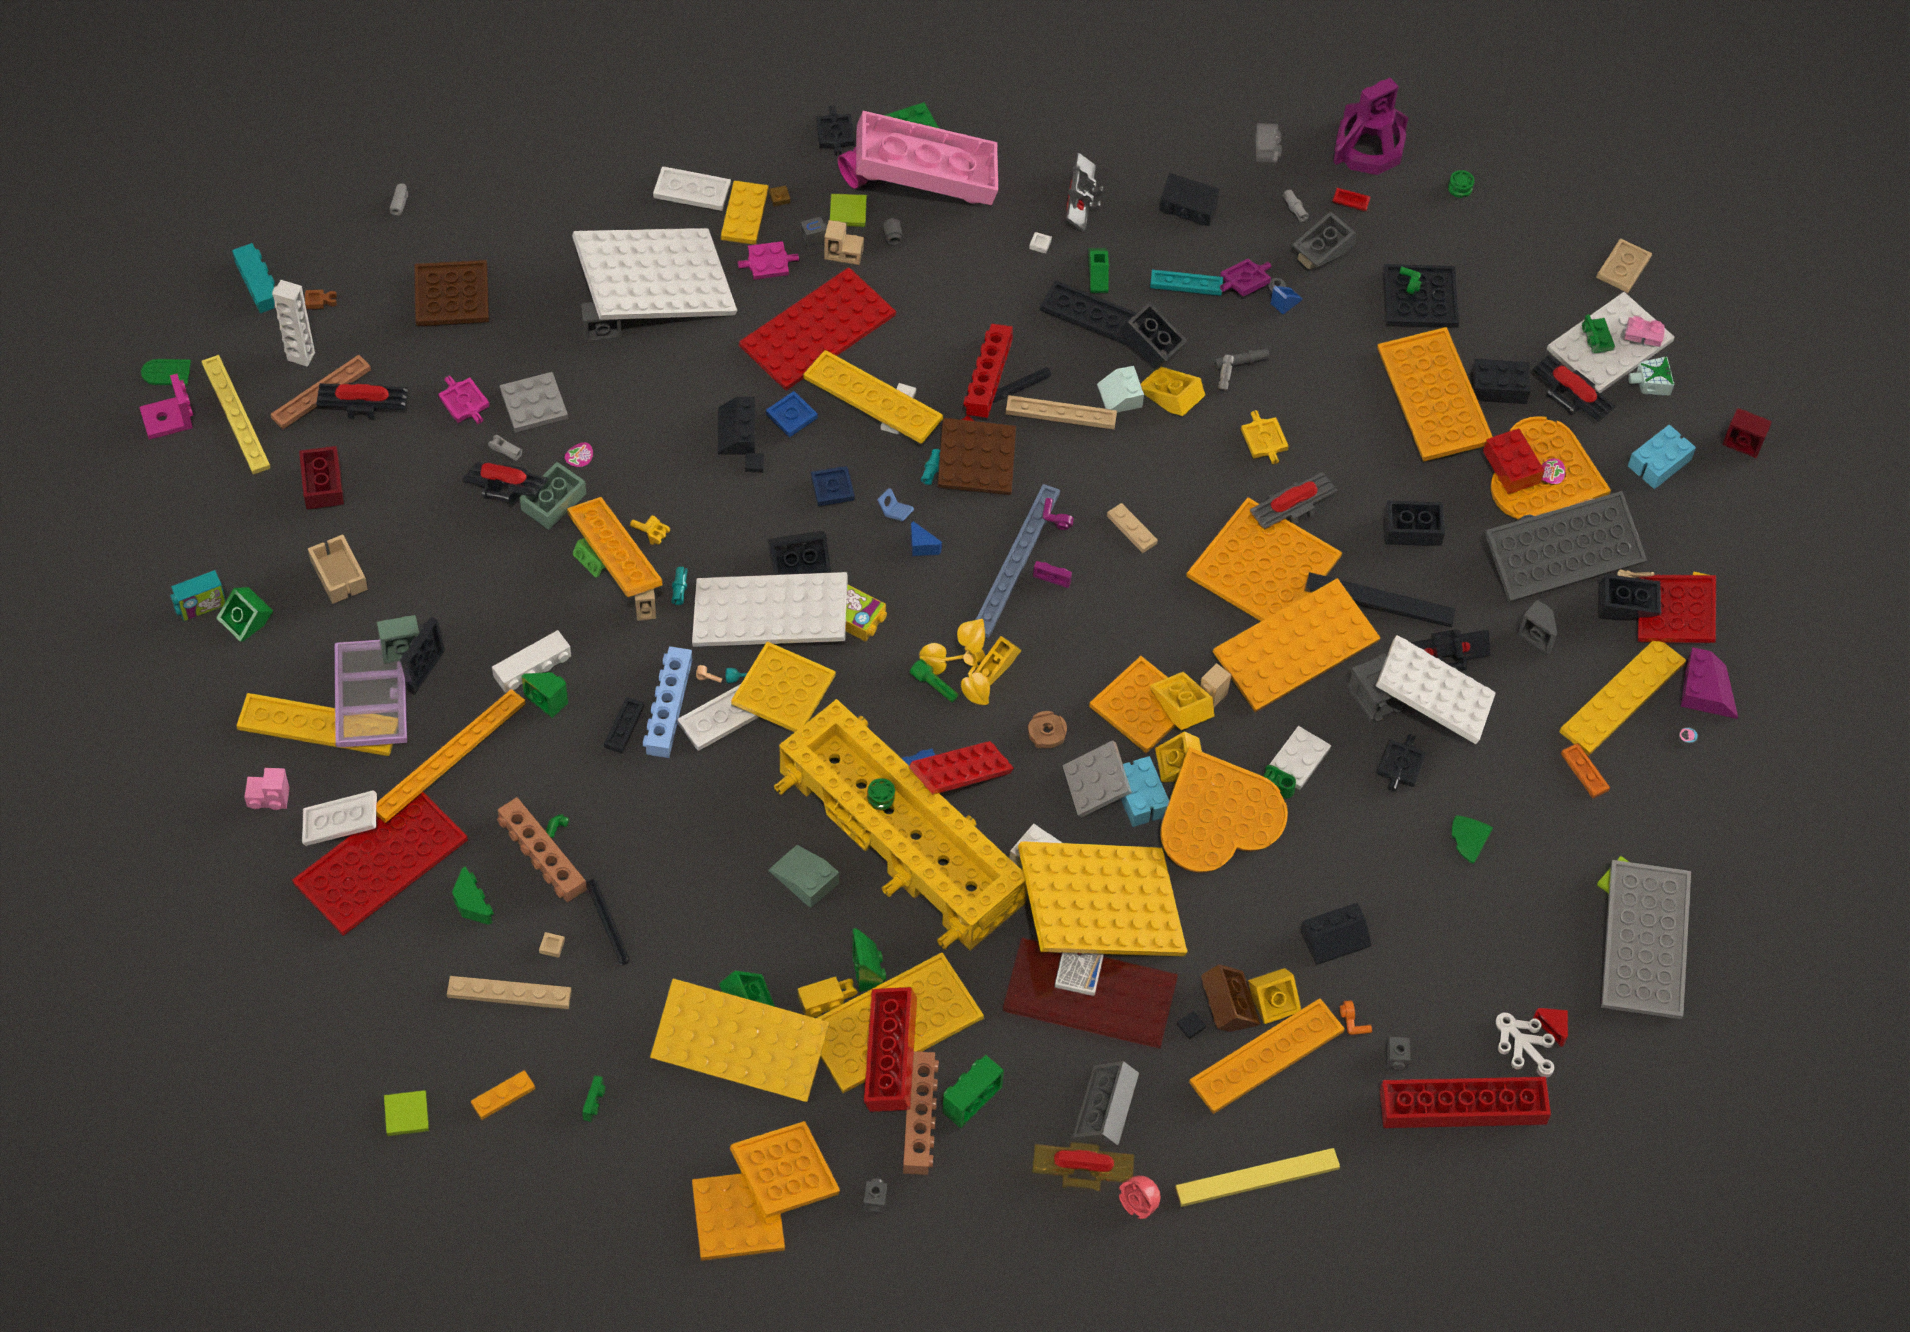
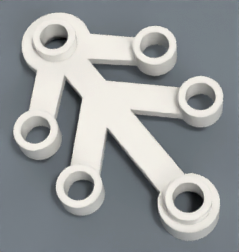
M1509 1013L1499 1014L1495 1021L1496 1027L1501 1031L1500 1043L1498 1045L1499 1053H1509L1511 1044L1508 1042L1510 1033L1515 1039L1514 1057L1511 1061V1066L1517 1070L1523 1067L1522 1050L1524 1049L1537 1063V1073L1541 1077H1550L1554 1071V1064L1550 1060H1545L1531 1044L1550 1048L1554 1044V1036L1551 1034H1545L1543 1037L1521 1034L1518 1029H1527L1532 1033H1537L1541 1028V1022L1537 1019H1532L1530 1022L1515 1020ZM1503 1020H1507L1509 1024H1505ZM1531 1024H1536L1538 1028H1533ZM1545 1039H1550L1551 1043H1547ZM1505 1045L1508 1049L1504 1050L1501 1046ZM1518 1060L1521 1064L1517 1065L1514 1061ZM1543 1065H1547L1550 1068L1546 1069L1543 1067Z

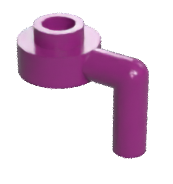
M1046 498L1043 519L1054 522L1057 528L1061 530L1071 528L1074 518L1066 514H1051L1053 499Z

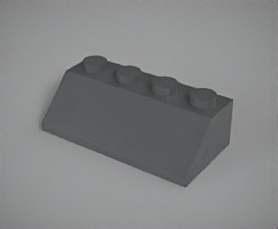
M1124 1061L1093 1066L1073 1139L1103 1148L1119 1145L1139 1075L1136 1070Z

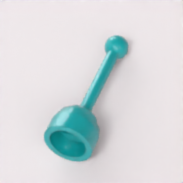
M726 668V683L737 682L740 677H746L747 673H739L735 668Z

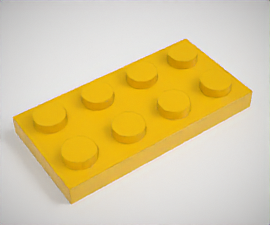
M741 181L733 182L721 240L756 245L769 185Z

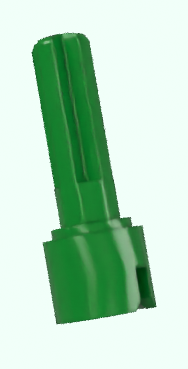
M922 658L920 661L918 660L912 666L909 673L921 683L927 682L950 702H954L958 698V693L933 673L932 666Z

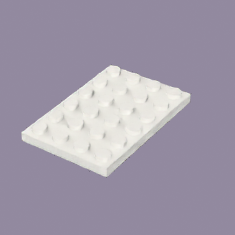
M1623 292L1590 315L1591 319L1605 318L1615 344L1614 351L1593 354L1591 347L1587 344V335L1582 330V322L1584 320L1547 346V350L1571 372L1578 370L1596 384L1595 390L1601 393L1638 367L1639 363L1648 360L1672 343L1675 337L1664 328V338L1660 347L1644 344L1645 338L1643 337L1641 343L1625 340L1629 317L1638 316L1650 322L1655 319Z
M1398 635L1393 639L1376 683V687L1474 744H1477L1480 740L1496 693Z

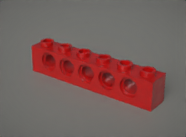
M992 323L990 329L986 330L985 333L986 342L981 345V356H978L976 363L977 370H973V382L969 383L968 386L969 394L964 398V407H966L967 415L989 417L1013 341L1012 326Z

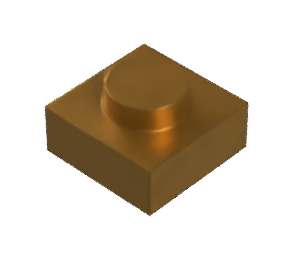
M786 186L769 189L773 207L790 204V196Z

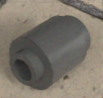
M894 218L885 221L883 229L886 241L892 246L899 245L903 239L900 221Z

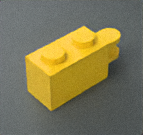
M835 976L797 988L798 1000L804 1015L817 1017L823 1012L831 1011L844 1004V999L855 996L857 989L853 987V979L838 982Z

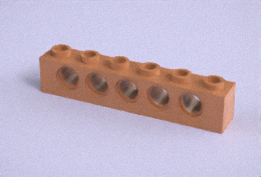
M518 797L498 809L499 818L497 820L501 827L507 828L511 839L520 844V849L525 856L529 855L535 869L542 871L543 878L548 884L551 883L555 887L554 891L559 898L563 897L568 903L587 890L585 879ZM539 849L544 850L543 852H537ZM562 877L567 878L566 880H559Z
M914 1051L910 1110H907L903 1165V1173L928 1175V1167L933 1168V1155H929V1150L934 1148V1136H930L931 1129H935L936 1117H931L932 1110H936L937 1098H933V1091H937L938 1079H934V1072L938 1073L939 1060H935L934 1052ZM920 1073H926V1074H928V1076H927V1077H921V1076H919V1074H920ZM919 1092H926L927 1095H925V1096H920V1095H918V1093H919ZM922 1110L925 1111L926 1114L919 1115L916 1112ZM921 1129L924 1130L925 1133L918 1134L915 1131ZM919 1148L924 1152L916 1153L914 1150Z

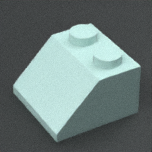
M1134 366L1116 369L1097 383L1105 409L1122 412L1142 408L1144 394Z

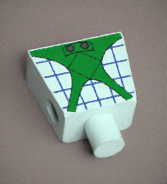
M1667 357L1643 361L1639 363L1637 373H1629L1628 376L1630 384L1639 383L1643 394L1671 395L1674 387Z

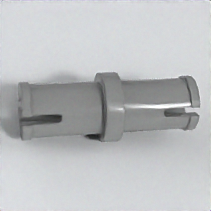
M1292 190L1285 191L1282 197L1288 203L1290 211L1294 212L1299 222L1306 221V217H1309V215L1302 207V202L1296 198Z

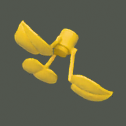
M983 619L968 621L959 626L957 638L967 651L963 655L946 657L945 647L938 643L928 644L921 649L919 653L920 659L922 658L933 667L935 675L945 671L946 661L964 659V662L972 666V668L968 672L969 677H965L961 681L963 694L975 704H989L990 685L987 677L981 672L973 673L975 668H978V663L982 662L985 658V653L982 650L985 641Z

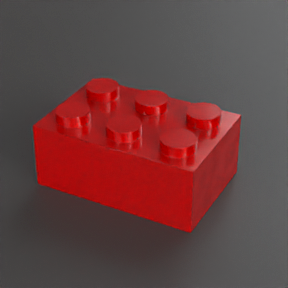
M1520 428L1486 439L1483 453L1508 494L1541 483L1545 470Z

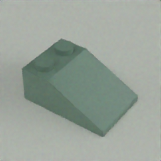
M799 845L792 848L769 869L772 875L810 908L839 884V872L823 858Z

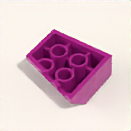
M1692 647L1687 661L1680 707L1737 719L1738 714L1726 665L1712 651Z

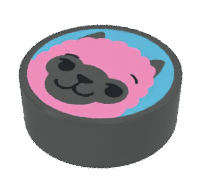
M1684 727L1679 732L1678 740L1683 746H1694L1698 740V733L1691 727Z

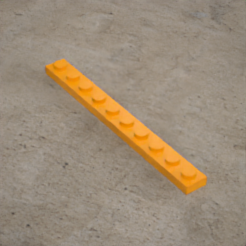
M512 689L509 690L376 803V816L385 823L522 708L525 705V699Z

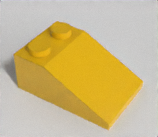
M1164 367L1156 369L1140 384L1144 395L1168 412L1180 416L1185 415L1205 396L1201 378Z
M1184 672L1150 685L1151 690L1168 717L1180 730L1187 729L1192 725L1204 722L1215 716L1213 698Z

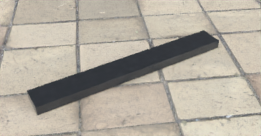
M1309 572L1305 591L1312 593L1332 582L1335 578ZM1339 580L1358 605L1452 628L1456 608Z

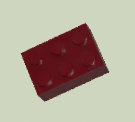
M337 446L300 450V466L306 509L344 505Z

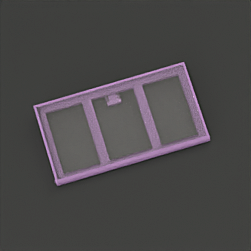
M379 640L335 643L336 747L407 743L406 681L401 662L384 664Z

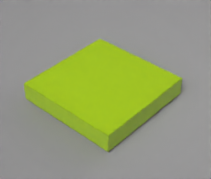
M831 194L830 221H840L846 223V226L865 227L867 195Z
M426 1090L384 1095L387 1136L429 1131Z

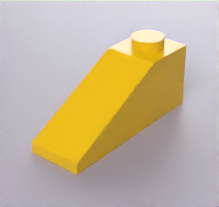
M1000 636L975 672L984 674L991 686L1011 666L1021 652V649Z

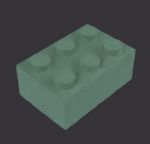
M558 462L543 475V477H548V481L535 497L526 495L520 497L521 511L548 530L567 513V508L575 506L587 494L585 481Z

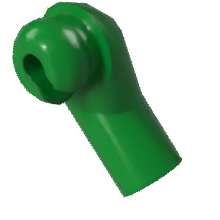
M563 814L551 818L545 832L550 838H554L557 828L560 826L566 827L569 823V818Z

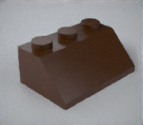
M1218 964L1201 975L1203 988L1209 1000L1208 1004L1212 1009L1214 1023L1218 1029L1232 1032L1260 1025L1243 971Z

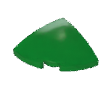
M1456 815L1452 824V838L1455 836L1458 844L1456 849L1467 861L1474 864L1493 827L1475 819Z

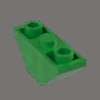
M1088 248L1090 293H1108V250L1106 248Z
M463 867L452 891L456 907L463 918L488 925L492 924L491 915L494 913L490 904H485L483 900L485 895L482 889H477L475 885L477 880L473 872L469 873L467 868Z

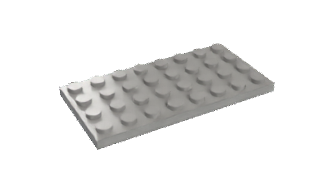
M1612 860L1601 1008L1676 1019L1683 1018L1691 871Z

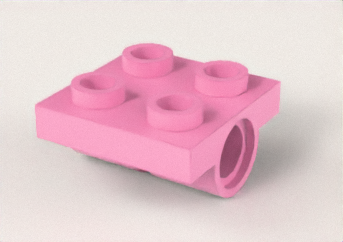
M1638 316L1629 317L1624 339L1641 343L1643 337L1645 338L1644 344L1660 347L1664 338V325L1657 320H1651L1650 322Z

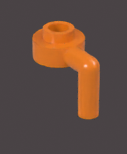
M1343 1001V1005H1340L1341 1018L1344 1017L1348 1034L1372 1033L1371 1025L1355 1026L1353 1001Z

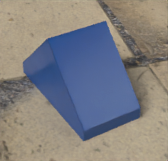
M1275 286L1270 304L1280 313L1285 314L1301 302L1303 298L1289 287Z
M913 521L910 533L912 556L939 555L942 549V542Z

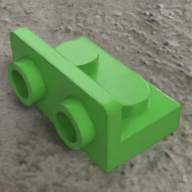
M585 538L577 541L573 556L594 577H599L602 569L606 567Z

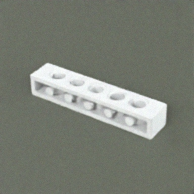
M280 280L278 286L274 287L272 296L275 300L277 319H279L282 341L285 347L284 352H286L288 361L308 367L315 354L302 286Z

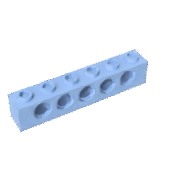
M669 646L668 653H664L663 665L665 666L664 670L661 669L659 673V681L661 683L660 686H656L655 697L657 699L656 702L652 703L651 714L653 716L652 719H648L647 723L649 733L644 736L643 747H646V755L670 758L678 724L677 719L680 715L692 664V650Z

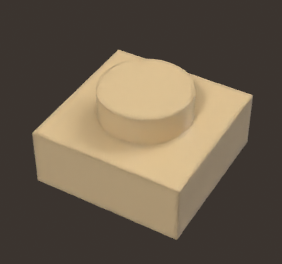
M545 932L539 953L559 958L565 941L564 936Z

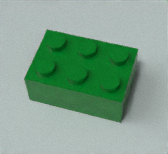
M987 1055L982 1059H977L972 1064V1069L968 1073L964 1072L961 1074L957 1083L953 1087L949 1086L943 1094V1114L960 1129L1002 1088L1004 1070Z

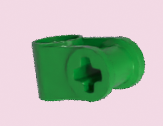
M1267 765L1263 777L1273 782L1279 788L1280 794L1284 799L1291 798L1295 793V777L1273 765Z

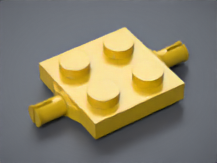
M1257 410L1255 412L1252 411L1253 422L1241 426L1242 434L1253 459L1269 456L1273 465L1277 464L1279 459L1276 453L1287 451L1289 447L1277 418L1261 419Z

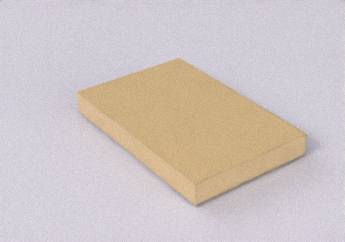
M1620 238L1596 278L1629 293L1650 260L1652 253Z

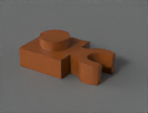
M305 290L306 309H324V304L337 306L336 299H331L337 298L336 292L330 291L324 294V290Z

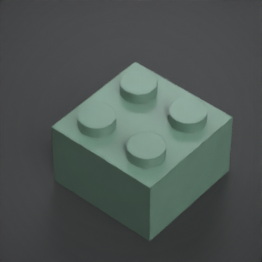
M415 615L377 622L384 664L400 661L402 654L409 649L413 638L418 636L419 629Z

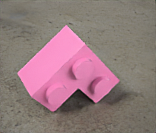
M265 768L263 777H247L244 797L247 807L253 809H287L290 787L285 769Z

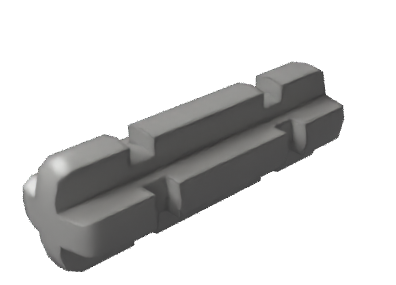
M1225 355L1223 358L1224 364L1221 368L1220 381L1218 383V389L1227 390L1229 386L1228 381L1232 371L1231 365L1234 357L1231 355Z

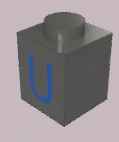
M821 216L800 222V233L806 246L825 241L827 223H823Z

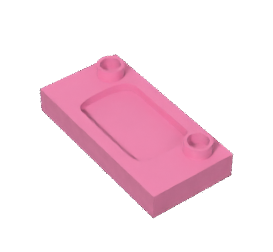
M862 111L857 124L856 174L862 175L869 180L880 179L962 198L971 204L983 203L992 205L998 192L997 142Z

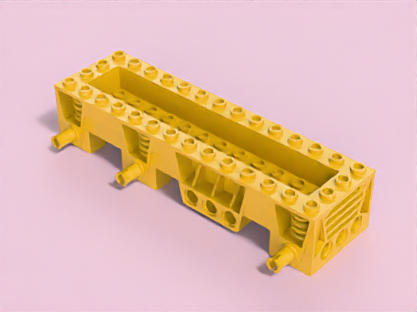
M836 699L779 745L780 772L785 777L774 784L775 790L777 792L780 790L779 794L782 795L795 785L806 797L814 792L823 800L826 815L864 851L873 847L888 862L887 873L893 879L882 886V891L885 894L888 892L887 896L891 897L892 894L903 887L914 899L918 895L923 894L943 913L942 925L948 931L937 939L938 944L943 949H946L958 939L967 949L972 950L1026 904L1027 886L1023 867L1020 869L975 827L976 822L973 818L971 819V816L968 815L965 818L939 793L932 795L909 768V765L867 727V720L863 719V716L857 718ZM831 758H838L840 761L837 764H833L829 760ZM875 779H887L894 784L895 799L890 807L894 810L892 814H886L883 810H877L868 803V786ZM858 783H865L867 787L859 789L856 785ZM918 833L921 835V838L914 840L910 836ZM940 859H946L949 863L943 866L940 865L938 861ZM974 885L977 889L971 892L966 889V886Z

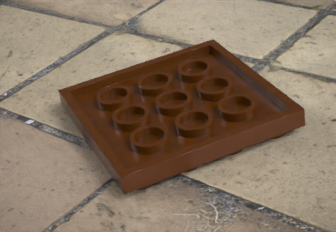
M487 260L414 264L416 326L489 322Z
M943 418L937 487L1011 495L1016 426Z

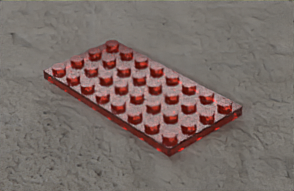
M1021 938L1003 1005L1004 1012L1161 1049L1178 974L1103 957L1094 996L1055 987L1063 952H1041L1039 941Z

